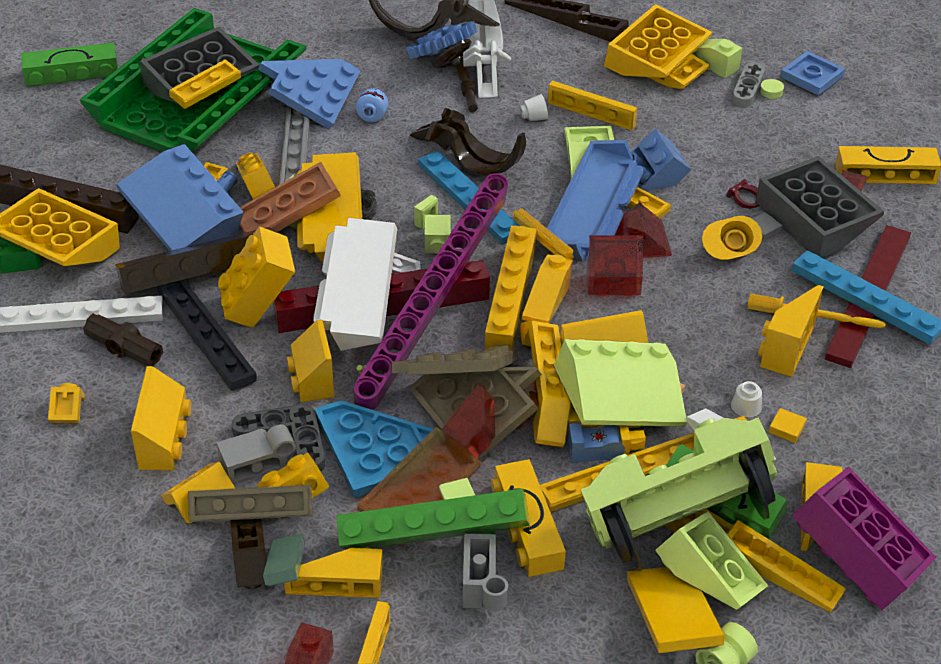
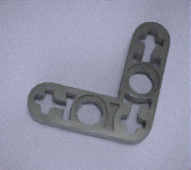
M300 404L237 415L232 420L231 425L234 437L257 429H264L267 432L271 428V426L267 425L269 421H281V425H285L293 436L296 445V456L313 452V458L319 470L322 471L324 469V450L316 414L311 406ZM300 416H305L307 425L301 426ZM248 425V429H243L242 426ZM311 436L314 438V440L310 443H303L299 441L302 437Z

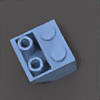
M657 129L649 133L631 151L633 160H636L637 165L642 166L644 170L637 187L645 191L674 186L691 171V168L674 143Z

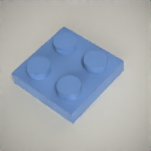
M806 51L781 70L780 77L819 96L844 77L845 68Z

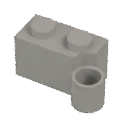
M281 424L271 427L267 432L264 429H257L216 442L219 461L233 485L263 476L274 470H280L286 466V457L290 456L296 449L295 442L288 428Z
M464 533L463 608H482L484 606L489 611H500L507 606L508 582L502 576L496 575V534Z

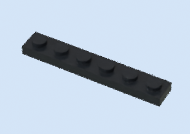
M185 279L158 286L160 296L163 297V300L231 391L257 381V374Z

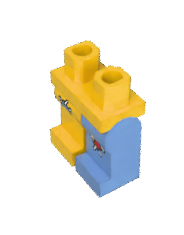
M571 402L566 431L571 463L611 460L619 455H629L630 451L643 450L645 449L646 442L644 430L629 431V429L641 427L632 425H584L581 423Z

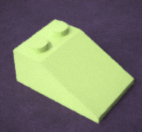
M708 511L677 530L655 550L661 557L663 564L675 576L736 610L768 587L767 583Z

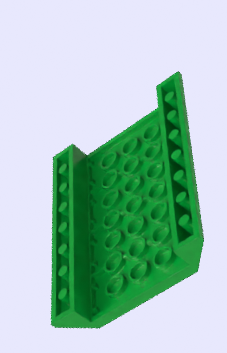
M193 8L83 96L80 102L105 131L160 152L183 144L192 152L267 86L273 78L257 69L186 109L177 103L154 95L142 83L140 60L214 29L212 13ZM228 34L259 66L262 61L296 60L307 50L306 45L288 39L274 50Z

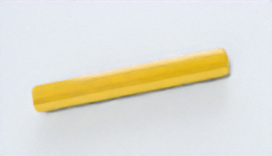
M520 208L518 211H513V220L520 226L537 228L536 240L554 255H561L570 260L574 258L572 255L574 250L524 209Z

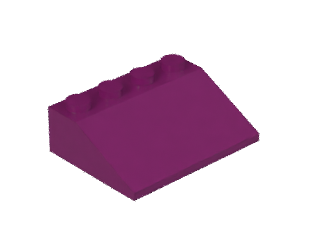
M849 466L817 490L791 515L797 521L799 528L809 534L819 544L821 551L826 556L831 557L841 567L843 574L862 589L867 600L877 605L881 611L904 592L937 558Z

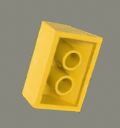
M642 310L561 325V346L565 339L649 343Z
M153 366L146 367L131 428V435L138 470L174 471L176 460H181L182 443L180 440L181 438H186L187 435L185 417H190L192 403L191 399L186 397L184 386Z

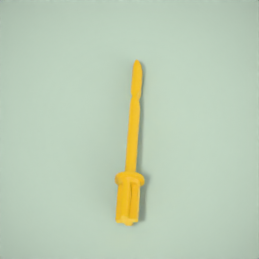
M750 293L748 309L775 314L776 310L786 305L784 303L785 298L784 296L774 298ZM818 310L817 314L818 318L853 322L868 327L883 328L886 326L884 322L879 320L851 317L846 314Z

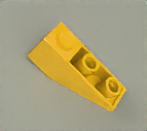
M249 152L239 157L240 161L236 162V166L253 199L275 188L258 153L253 154Z

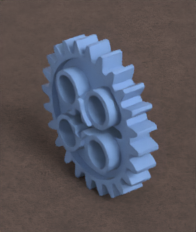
M474 21L464 24L447 25L418 38L414 44L406 47L408 56L412 59L429 54L431 56L441 53L452 45L477 33Z

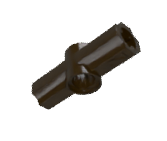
M93 313L87 318L86 324L83 327L85 335L104 344L111 354H118L117 357L119 358L126 355L146 366H154L160 361L163 354L162 345L142 336L139 330L129 322H124L120 325L104 316Z

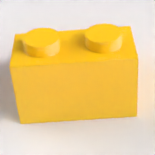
M316 320L291 344L292 356L287 357L288 371L295 374V376H291L293 393L299 392L301 403L334 397L330 349L323 320Z

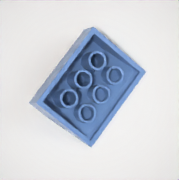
M185 144L163 151L116 185V188L169 251L235 234L238 232L244 213Z

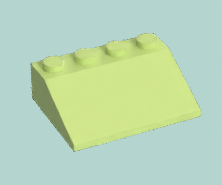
M584 339L564 340L554 367L582 424L686 426V413L677 365L666 344Z

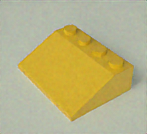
M655 4L608 44L604 66L622 76L666 78L710 38L712 32Z
M40 188L0 213V237L62 266L101 262L120 249L118 223Z

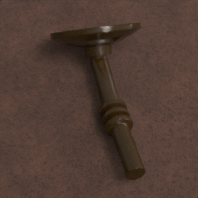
M465 39L443 51L435 58L432 65L434 68L450 64L453 68L456 67L461 80L462 94L466 97L468 109L470 112H475L478 109L475 98L476 89L474 82L470 80L466 67H463L462 57L463 52L470 48L472 41Z

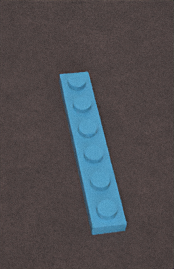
M439 151L418 159V166L466 210L479 188ZM500 209L487 231L503 245L507 243L511 225H520Z
M808 250L793 262L791 271L817 285L824 286V289L930 345L941 334L940 319Z

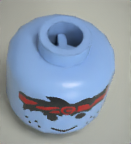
M371 88L365 90L356 103L358 116L365 122H378L383 118L388 109V98L379 89Z

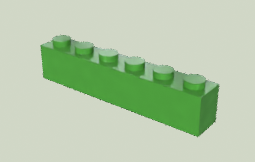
M523 489L336 515L339 546L344 550L365 547L377 548L462 536L464 533L476 534L530 526L527 499Z

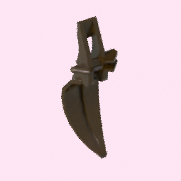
M369 0L370 6L377 18L387 28L397 34L410 38L423 37L432 31L444 27L449 18L451 19V25L474 21V23L482 26H500V23L468 4V0H442L432 20L420 28L405 25L393 18L380 5L378 0Z
M449 108L444 109L441 114L442 119L423 125L410 134V136L416 139L435 142L444 150L450 147L462 170L472 175L505 172L519 162L526 148L525 133L522 132L517 136L516 143L510 154L490 149L478 141L469 131L464 115Z

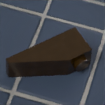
M261 518L230 520L237 588L255 589L265 584L263 573L267 562Z

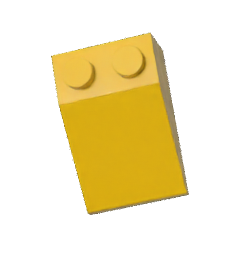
M817 285L776 310L771 321L766 320L762 330V336L766 337V339L762 340L758 351V356L762 357L761 368L790 377L793 376L814 329L824 286Z

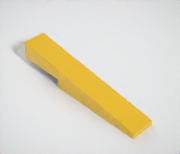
M704 509L664 525V527L676 532L708 511L761 577L830 613L846 590L845 587L739 520L733 526L708 509Z

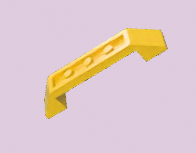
M532 320L522 322L520 324L522 345L531 347L533 365L542 374L536 379L539 409L532 422L535 443L563 447L571 401L554 367L562 347L559 327L555 324Z

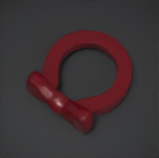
M746 179L731 187L727 192L726 196L728 198L733 196L735 202L743 208L751 209L759 206L756 202L747 203L739 196L738 191L740 190L749 191L757 196L758 188L748 184Z

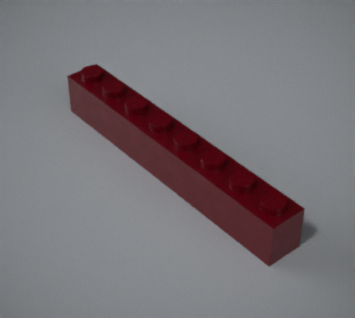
M484 260L467 262L439 308L489 300L490 276ZM427 269L391 274L386 316L397 315L401 312ZM319 285L285 290L279 293L273 301L278 333L308 329L314 323ZM430 287L432 290H437L435 287Z

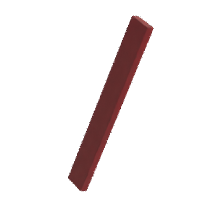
M886 225L863 273L862 279L886 291L908 244L911 232ZM851 302L845 312L846 315L851 317L870 319L875 317V315ZM840 322L826 352L825 360L852 368L870 327L853 322Z

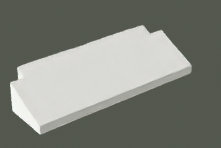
M348 218L347 227L335 225V231L328 236L322 272L327 278L322 280L319 285L314 322L316 320H323L324 329L330 330L341 351L378 344L383 340L397 235L395 223Z

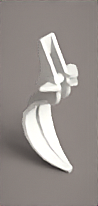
M468 0V4L500 23L494 0ZM475 23L477 33L466 38L470 39L472 44L469 49L463 52V67L476 66L478 98H498L497 62L511 61V57L502 51L503 36L501 24L494 27ZM482 64H490L492 83H482Z

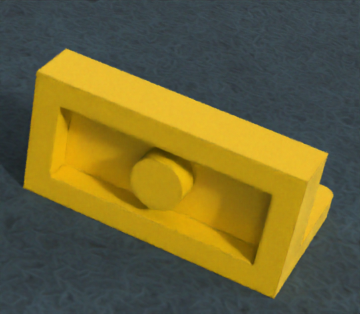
M219 461L204 466L161 494V497L167 505H176L186 523H192L189 522L188 491L234 489L235 487Z

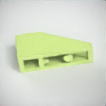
M707 39L692 54L709 64L708 70L723 78H727L740 68L742 47L727 39Z

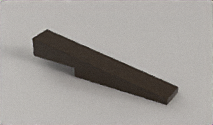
M504 0L507 5L612 42L629 27L628 20L590 13V5L568 0Z

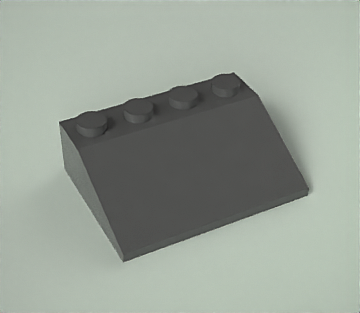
M216 27L140 60L142 83L154 95L174 103L177 102L169 96L170 89L225 59L241 71V77L257 70L259 64L220 27Z
M819 156L759 179L755 202L772 218L782 224V227L804 247L821 258L840 251L884 215V211Z

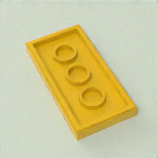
M667 567L627 571V582L658 653L724 645V634L702 590L678 578Z

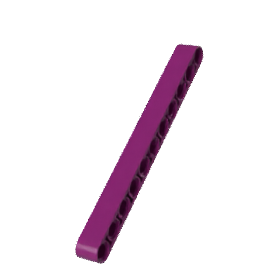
M498 173L488 175L355 382V405L374 410L381 402L398 374L392 373V362L407 360L504 205L508 180L503 175ZM430 287H435L437 290H432ZM409 328L412 331H404L402 329ZM391 349H396V350H398L399 352H397V353H392V352H390L389 350H391ZM381 370V371H384V372H386V373L380 375V374H376L375 372ZM369 392L372 395L369 397L362 396L361 393Z

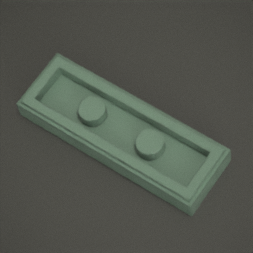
M303 533L273 539L263 573L266 586L298 579L305 547Z

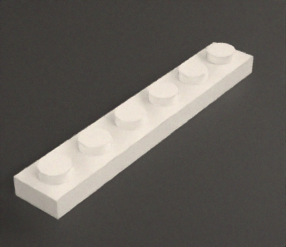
M146 296L0 307V333L83 327L86 324L87 318L93 313L104 316L118 324H123L124 322L163 321V297Z

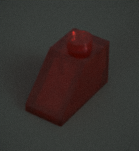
M480 384L477 385L441 429L454 443L476 459L490 446L491 441L495 437L494 399Z
M301 622L288 648L285 664H329L334 654L332 631Z

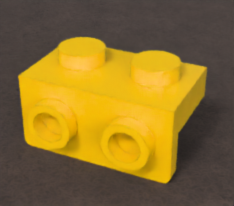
M308 452L291 458L285 467L265 474L261 481L257 483L258 487L311 485L312 498L329 488L327 481Z

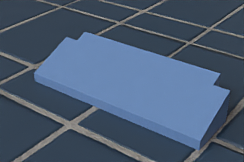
M626 140L590 141L547 227L548 230L574 250L572 254L574 260L584 262L588 254L599 257L601 252L609 248L623 218L621 209L630 203L643 175V167L638 166L636 160H633ZM539 243L542 250L551 252L545 246Z

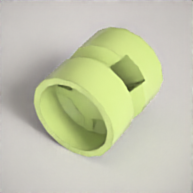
M729 622L721 628L724 634V645L700 648L696 652L695 657L697 664H748L757 655L758 645L754 637L743 626Z

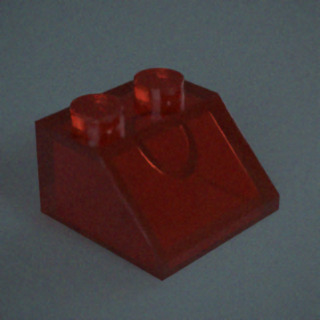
M589 235L586 269L588 295H641L643 236Z

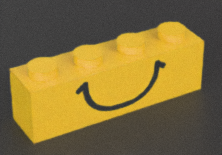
M839 146L835 161L836 171L852 183L937 184L941 171V161L937 148Z
M530 459L495 466V478L491 479L492 493L523 489L526 494L530 526L507 529L510 542H516L518 547L516 548V557L519 566H525L528 577L564 570L566 550Z

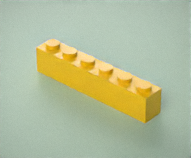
M511 225L485 330V350L486 348L498 345H509V350H514L536 251L537 228Z

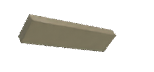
M311 485L188 491L189 522L313 515Z

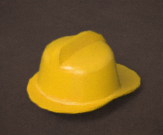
M734 216L713 222L705 228L702 235V243L706 252L713 258L720 260H730L748 255L756 251L762 240L760 226L752 218L746 216Z

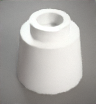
M542 94L525 100L523 105L520 106L523 119H528L529 122L548 120L547 106Z
M750 381L740 384L731 402L732 410L739 416L754 417L761 413L762 390L760 387Z

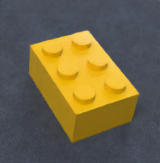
M259 226L255 233L248 237L245 247L239 254L235 255L231 266L226 273L220 276L218 281L225 319L248 327H255L294 275L295 268L287 236Z

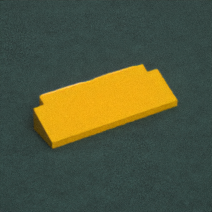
M356 152L312 155V163H302V169L297 173L298 175L321 162L341 195L297 221L298 248L300 250L307 249L310 254L315 252L322 263L324 262L328 236L335 231V225L347 227L348 218L362 219L359 157Z

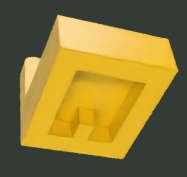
M62 383L60 387H51L48 421L50 423H79L81 400H85V394L82 389L73 383Z

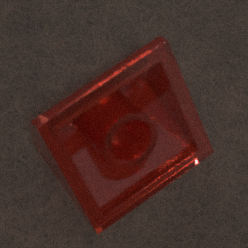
M640 202L623 214V218L614 235L620 259L672 255L663 222L659 217Z

